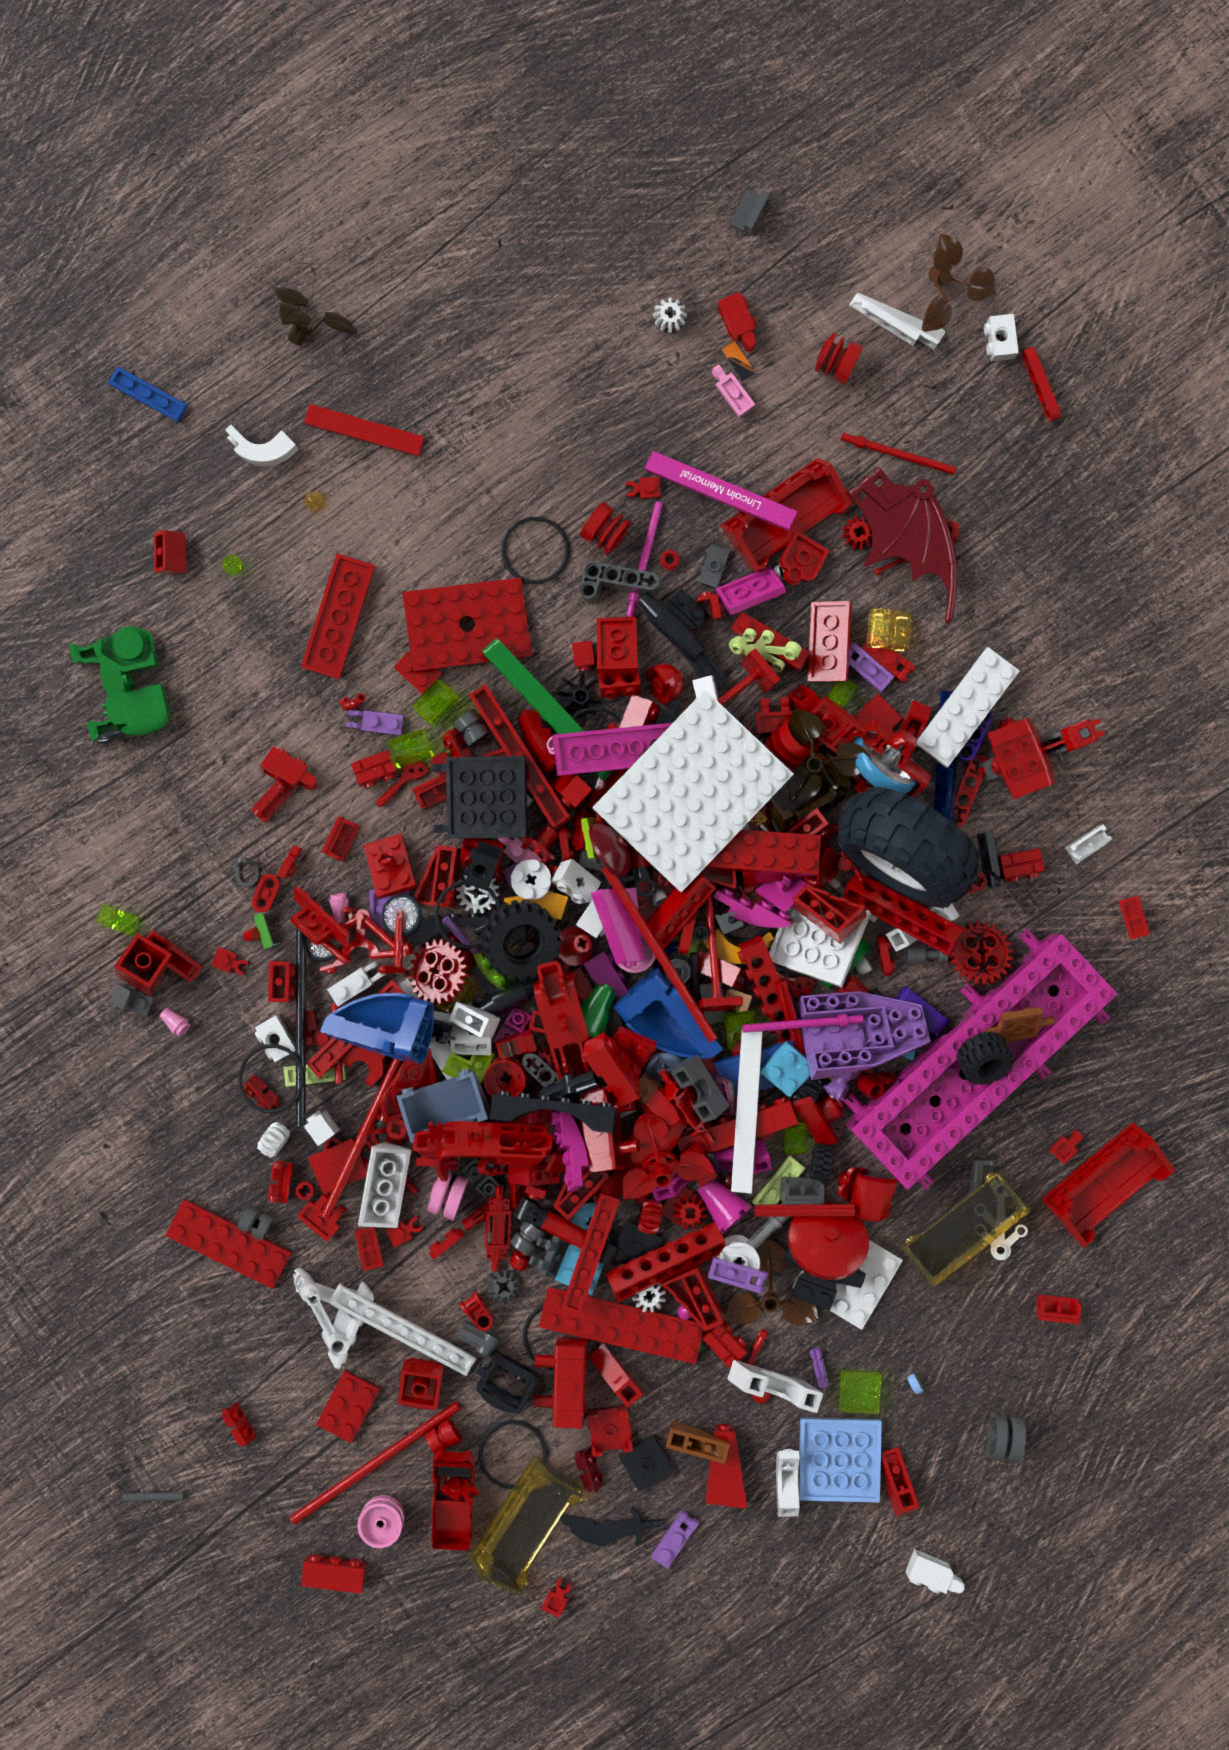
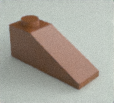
M672 1421L666 1448L725 1464L730 1443L693 1426Z

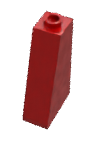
M721 1423L719 1426L714 1425L713 1436L730 1443L725 1464L712 1460L709 1462L705 1494L706 1504L746 1509L747 1503L735 1430L729 1424Z

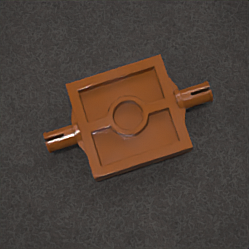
M1029 1007L1014 1012L1008 1011L1001 1014L999 1024L996 1027L985 1028V1032L999 1033L1004 1037L1006 1043L1035 1038L1043 1026L1054 1025L1053 1016L1042 1018L1043 1011L1041 1007Z

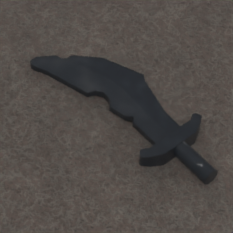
M634 1507L630 1510L633 1514L632 1519L618 1520L616 1523L612 1520H603V1522L596 1524L591 1518L572 1516L565 1513L559 1514L560 1521L564 1526H569L570 1532L582 1541L602 1547L613 1540L635 1534V1545L638 1546L643 1536V1529L662 1527L661 1519L641 1521L640 1514Z

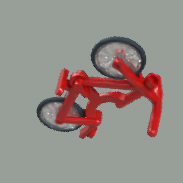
M398 894L391 897L385 903L381 915L384 927L388 932L395 935L394 939L371 920L369 911L364 909L358 910L352 907L342 909L343 913L348 914L349 920L340 925L345 927L348 932L356 928L355 940L350 941L348 947L342 949L343 946L333 936L319 946H316L306 937V951L313 959L324 962L335 957L337 958L334 963L319 968L320 972H325L326 975L338 972V967L350 964L352 962L350 958L351 952L358 947H365L370 951L368 957L371 960L394 958V966H380V973L408 977L409 971L402 967V959L406 955L413 954V948L410 942L405 943L407 935L413 933L420 925L422 911L415 898L407 894ZM367 927L389 945L392 950L381 951L375 943L365 939Z

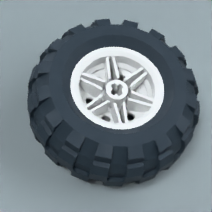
M870 787L866 792H862L854 797L840 817L837 839L838 844L846 855L871 877L913 901L932 907L948 908L951 903H956L967 894L977 878L980 853L971 839L944 815L911 796L887 788Z

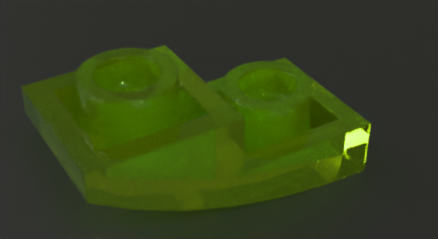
M481 952L474 954L475 961L485 977L498 989L504 990L505 977L500 975L496 969L489 970L492 966L487 957H484Z

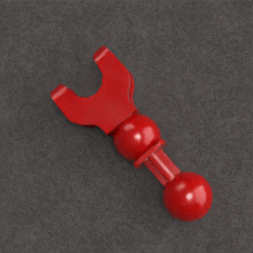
M358 1046L352 1048L342 1061L347 1067H350L356 1061L365 1062L370 1072L365 1079V1083L370 1087L388 1070L387 1056Z

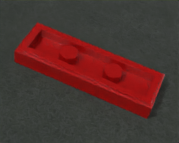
M812 1096L793 1101V1108L816 1143L825 1145L838 1143L836 1133Z

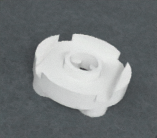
M525 860L514 868L511 874V885L519 897L526 900H537L547 894L551 885V874L543 863L537 860ZM528 875L536 876V877H537V879H535V883H536V884H534V885H532L531 883L527 884V883H526V881L528 880L527 876H528Z

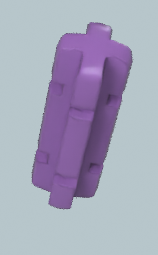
M813 1348L810 1350V1355L813 1359L812 1363L816 1378H818L817 1383L819 1388H826L829 1386V1381L826 1377L827 1373L823 1358H821L822 1353L820 1348Z

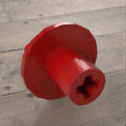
M544 825L534 840L529 837H522L523 844L521 848L523 850H526L527 847L530 848L536 855L542 858L540 862L544 865L547 861L553 863L555 858L548 850L559 837V834L549 826Z
M576 926L567 927L560 931L561 935L559 937L562 940V945L558 947L560 950L559 959L570 966L582 965L589 960L593 949L589 934Z

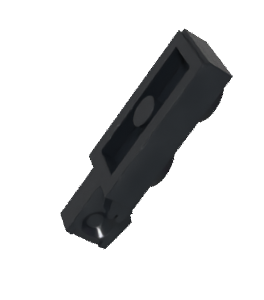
M993 831L977 834L983 873H986L988 887L1002 886L1003 876L999 870L1000 860L996 854V839L993 836Z

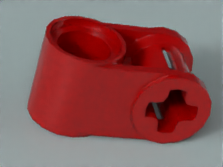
M888 1071L864 1075L858 1081L857 1087L865 1095L876 1100L894 1084V1081L897 1080V1075Z
M474 1291L473 1295L467 1300L459 1303L463 1312L470 1318L478 1330L487 1331L491 1328L494 1322V1315L477 1291ZM481 1316H487L490 1320V1323L488 1325H482L479 1321V1318Z

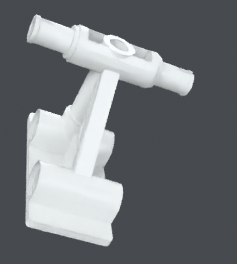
M297 1268L294 1270L295 1273H293L296 1292L300 1294L303 1301L311 1306L323 1329L322 1338L329 1349L328 1356L334 1367L339 1369L341 1364L346 1362L347 1351L350 1345L354 1344L356 1332L364 1322L339 1309L331 1324L320 1300L329 1303L335 1290L315 1283L309 1273L305 1272L303 1268ZM361 1282L357 1291L350 1289L374 1301L373 1293L365 1282Z

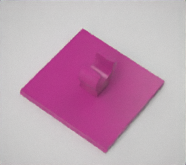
M783 875L782 881L763 883L755 891L786 913L794 906L792 898L808 884L800 878L789 879Z

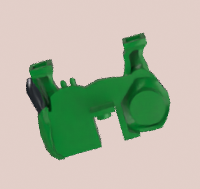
M128 626L121 628L112 636L100 638L97 643L87 647H79L74 643L69 644L74 664H100L102 686L108 694L106 703L102 704L101 707L106 708V712L103 715L108 716L109 719L104 722H87L91 741L110 744L125 735H144L166 727L170 718V706L165 686L157 684L133 690L135 688L134 679L129 675L160 667L155 652L154 639L150 632L138 627Z

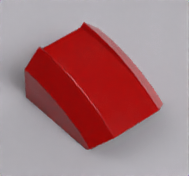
M414 1357L404 1360L397 1404L424 1410H437L444 1366L438 1361L415 1359Z

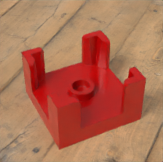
M625 1405L587 1411L593 1457L602 1456L603 1451L622 1448L623 1453L633 1452L628 1408Z

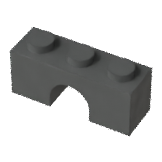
M698 1055L684 1059L671 1071L681 1089L690 1085L696 1089L698 1099L692 1107L702 1123L716 1119L729 1107L728 1102Z

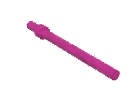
M655 502L638 570L646 571L663 507L662 502ZM630 592L626 617H634L637 602L641 598L640 593Z
M841 1014L830 1018L742 1025L743 1033L832 1025L844 1027L848 1026V1024L863 1023V1015L847 1016V1014Z

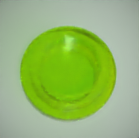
M229 555L223 560L222 567L227 574L236 575L242 570L243 563L238 556Z

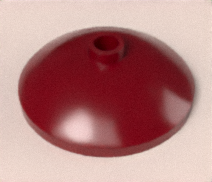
M597 821L591 824L589 836L599 859L616 876L623 877L627 875L631 867L630 850L627 840L606 823Z

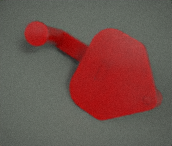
M830 823L833 827L830 835L821 839L818 877L804 876V881L812 887L820 889L826 885L830 875L838 865V856L832 848H827L833 833L839 834L837 824Z

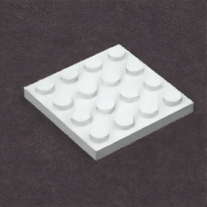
M793 906L787 911L791 915L790 918L794 919L790 927L778 929L769 951L773 964L842 988L871 912L866 910V918L839 944Z
M869 1240L867 1257L859 1268L866 1273L862 1287L856 1288L836 1284L837 1294L830 1311L862 1330L903 1260Z

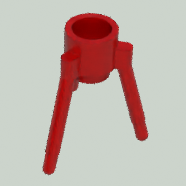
M843 851L839 857L838 865L830 875L828 882H832L840 870L849 871L853 869L860 882L863 881L858 866Z

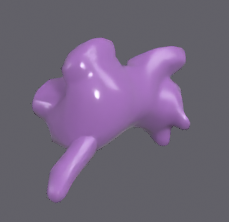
M859 1071L833 1076L832 1081L822 1088L826 1090L831 1098L843 1101L849 1090L848 1082L855 1079Z

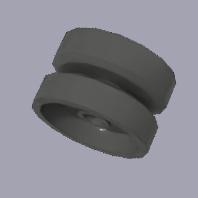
M992 1414L987 1434L989 1458L1001 1461L1006 1457L1008 1462L1020 1463L1023 1459L1026 1444V1425L1023 1417L1011 1416L1007 1420L1005 1415Z

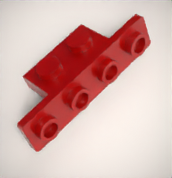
M296 886L294 888V900L303 909L291 916V922L316 946H319L333 936L343 947H348L350 937L348 930L345 927H341L332 915H328L319 903L310 898L305 890Z

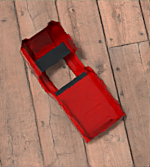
M439 1449L434 1454L432 1462L434 1492L432 1498L431 1546H433V1549L469 1550L472 1547L473 1505L467 1504L464 1498L458 1502L444 1495L442 1488L445 1485V1476L465 1477V1480L469 1481L471 1485V1491V1487H475V1457L470 1451H465V1453L444 1452V1450ZM472 1494V1495L470 1496V1498H472L473 1501H474V1494Z

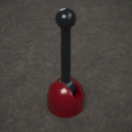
M708 1152L707 1158L712 1160L724 1175L722 1178L723 1185L731 1190L732 1172H726L714 1158V1153Z

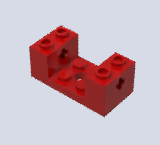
M555 1110L532 1112L509 1123L543 1125L552 1121V1113ZM544 1160L538 1165L529 1168H515L508 1165V1183L524 1186L560 1183V1172H546L547 1163Z

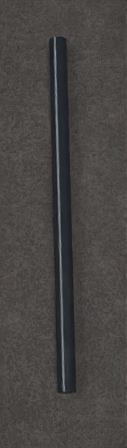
M296 927V1056L300 1059L304 1069L305 1084L300 1097L296 1101L295 1126H305L306 936ZM296 1063V1094H297L298 1089H299V1086H300V1070H299V1067H298V1065H297V1063Z

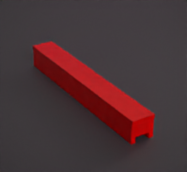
M486 683L473 693H469L471 700L507 756H526L527 788L553 830L571 820L570 816Z

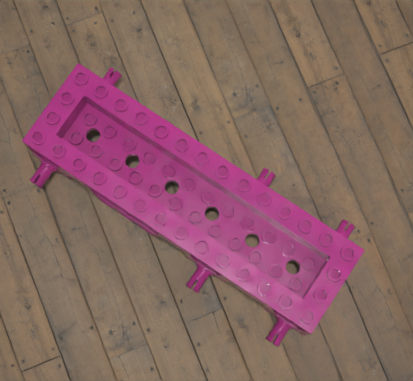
M1029 928L1025 929L1023 934L1021 933L1018 937L1030 948V952L1020 961L1022 965L998 988H991L984 995H980L970 983L966 984V988H962L960 992L972 1004L962 1015L964 1019L948 1034L941 1035L904 1068L897 1075V1082L879 1099H872L863 1105L851 1092L848 1094V1097L853 1102L847 1097L843 1100L854 1112V1116L845 1125L907 1190L917 1181L925 1190L928 1189L930 1186L924 1180L930 1185L934 1183V1180L926 1172L1031 1074L1036 1072L1042 1080L1046 1079L1047 1074L1050 1075L1052 1071L1044 1062L1091 1018L1094 1017L1100 1025L1105 1024V1020L1110 1019V1016L1102 1008L1117 993L1062 934H1049L1045 939L1039 941ZM1051 985H1055L1058 988V993L1054 997L1048 993V988ZM1029 1007H1041L1043 1011L1042 1018L1053 1016L1054 1025L1043 1026L1038 1031L1037 1037L1007 1043L1014 1056V1065L1007 1072L1008 1074L1000 1080L994 1081L991 1084L974 1085L967 1079H962L959 1076L961 1067L956 1055H958L957 1051L961 1048L962 1043H965L968 1038H972L976 1034L985 1032V1028L996 1027L999 1024L1001 1014L1008 1011L1024 1010ZM934 1095L940 1098V1104L936 1107L930 1105V1098ZM903 1123H908L911 1127L908 1134L900 1132V1126Z

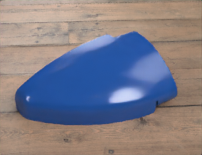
M655 968L637 982L613 1007L633 1032L656 1041V1048L667 1053L687 1058L698 1055L700 1059H709L723 1050L716 1039L710 1043L708 1042L675 987L668 982L658 968Z
M374 994L354 1000L328 1015L320 1032L329 1037L388 1057L422 1064L427 1056L431 1042L434 1007L432 1002L414 998L408 994Z

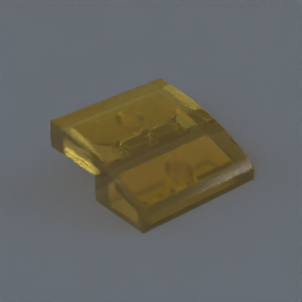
M870 609L867 647H888L889 651H909L912 613L890 609Z

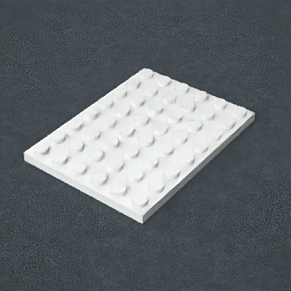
M704 690L592 808L672 885L682 892L790 779L793 773L712 695Z

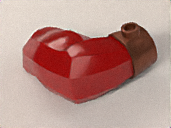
M644 1071L640 1074L639 1079L640 1098L634 1102L638 1109L642 1108L644 1114L658 1116L666 1122L668 1127L667 1135L662 1140L655 1141L658 1152H671L677 1144L687 1124V1120L683 1112L676 1107L674 1099L666 1102L665 1088L661 1086V1082ZM634 1128L622 1138L623 1142L636 1139ZM652 1142L640 1144V1152L624 1154L628 1170L641 1168L644 1159L654 1153Z

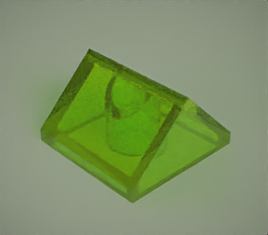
M438 678L411 707L434 728L461 699Z
M425 728L387 740L390 758L396 769L434 756Z

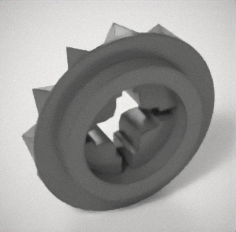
M509 1270L495 1272L488 1282L489 1294L494 1300L501 1303L510 1302L517 1297L520 1290L518 1277ZM509 1280L507 1287L510 1291L504 1289L499 1293V1283H505Z

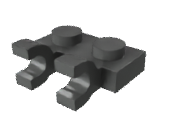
M554 1235L551 1240L539 1237L536 1245L545 1247L547 1253L544 1259L531 1256L529 1264L538 1266V1269H540L539 1273L544 1276L556 1277L569 1243Z

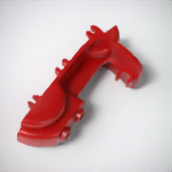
M557 961L540 964L537 967L539 980L534 982V994L560 1081L565 1075L577 1076L592 1070L584 1058V1043L590 1040L575 987V971L564 973Z
M454 1121L444 1124L437 1122L436 1126H433V1122H429L428 1131H420L414 1135L413 1150L421 1155L434 1157V1168H436L440 1180L446 1182L449 1170L458 1169V1157L495 1158L497 1164L509 1165L515 1168L536 1166L550 1153L553 1137L547 1133V1127L544 1125Z

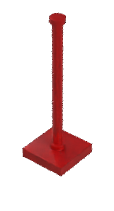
M756 648L740 663L749 675L717 700L722 706L754 681L766 694L781 680Z
M711 894L705 901L709 931L708 943L713 996L711 998H702L696 1003L702 1012L733 1011L743 1005V997L721 996L713 896Z

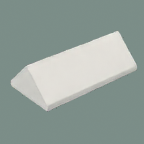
M386 1142L372 1146L358 1226L397 1228L411 1154L410 1149Z

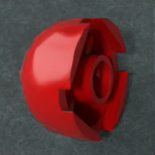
M662 663L648 668L646 678L647 681L651 680L653 687L649 688L655 699L661 704L664 702L668 704L677 699L683 691L684 676L682 672L669 663Z

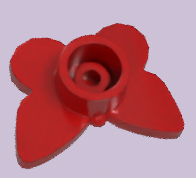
M853 1166L848 1171H843L837 1181L838 1185H840L838 1195L850 1203L857 1173L865 1175L869 1170Z

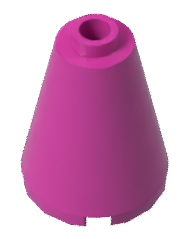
M716 1179L698 1189L702 1200L722 1234L727 1232L730 1226L739 1222L752 1209L748 1202L734 1192H731L730 1189Z

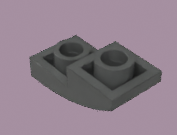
M473 1157L460 1170L469 1178L475 1189L488 1201V1198L495 1196V1186L499 1185L500 1187V1183L494 1176L480 1174L477 1168L479 1159Z

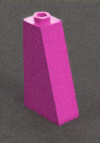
M625 888L638 908L636 888ZM601 889L591 892V897L616 964H624L625 967L637 966L636 962L644 961L641 932L614 889Z

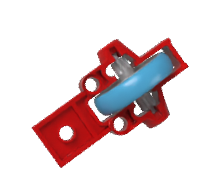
M824 696L810 711L820 718L823 725L822 733L817 739L836 753L839 745L850 742L856 735H859L854 743L862 746L872 759L871 763V760L865 753H860L858 759H856L855 764L860 774L851 777L854 778L853 786L859 793L866 792L870 787H882L915 798L929 785L931 775L914 763L911 758L917 746V740L910 732L901 730L895 733L882 722L875 719L868 721L864 725L827 696ZM829 719L834 725L827 726L823 720Z

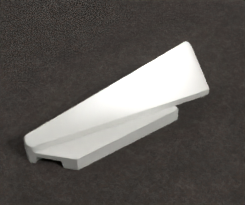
M860 293L855 295L849 305L912 346L918 340L932 350H935L945 334L943 329L922 331V320Z

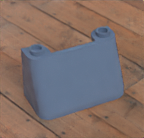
M469 1068L458 1072L459 1076L417 1090H414L413 1087L401 1090L402 1094L396 1097L411 1143H413L414 1135L417 1132L429 1130V1122H433V1126H436L437 1122L441 1124L454 1121L480 1122L490 1118L491 1107L475 1071L471 1072Z

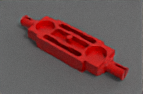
M499 1185L495 1186V1197L488 1198V1208H486L485 1256L487 1259L492 1260L491 1271L493 1272L500 1271V1260L507 1258V1249L510 1248L511 1209L509 1207L510 1200L503 1197V1185H500V1187ZM491 1215L490 1241L488 1242L489 1216ZM507 1215L506 1240L504 1241L505 1216Z

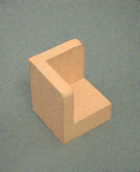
M728 988L725 997H743V1005L733 1011L746 1015L752 996Z

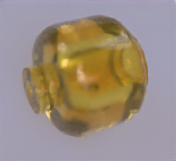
M309 491L306 493V498H303V504L307 506L308 511L321 510L324 506L323 495L319 491Z

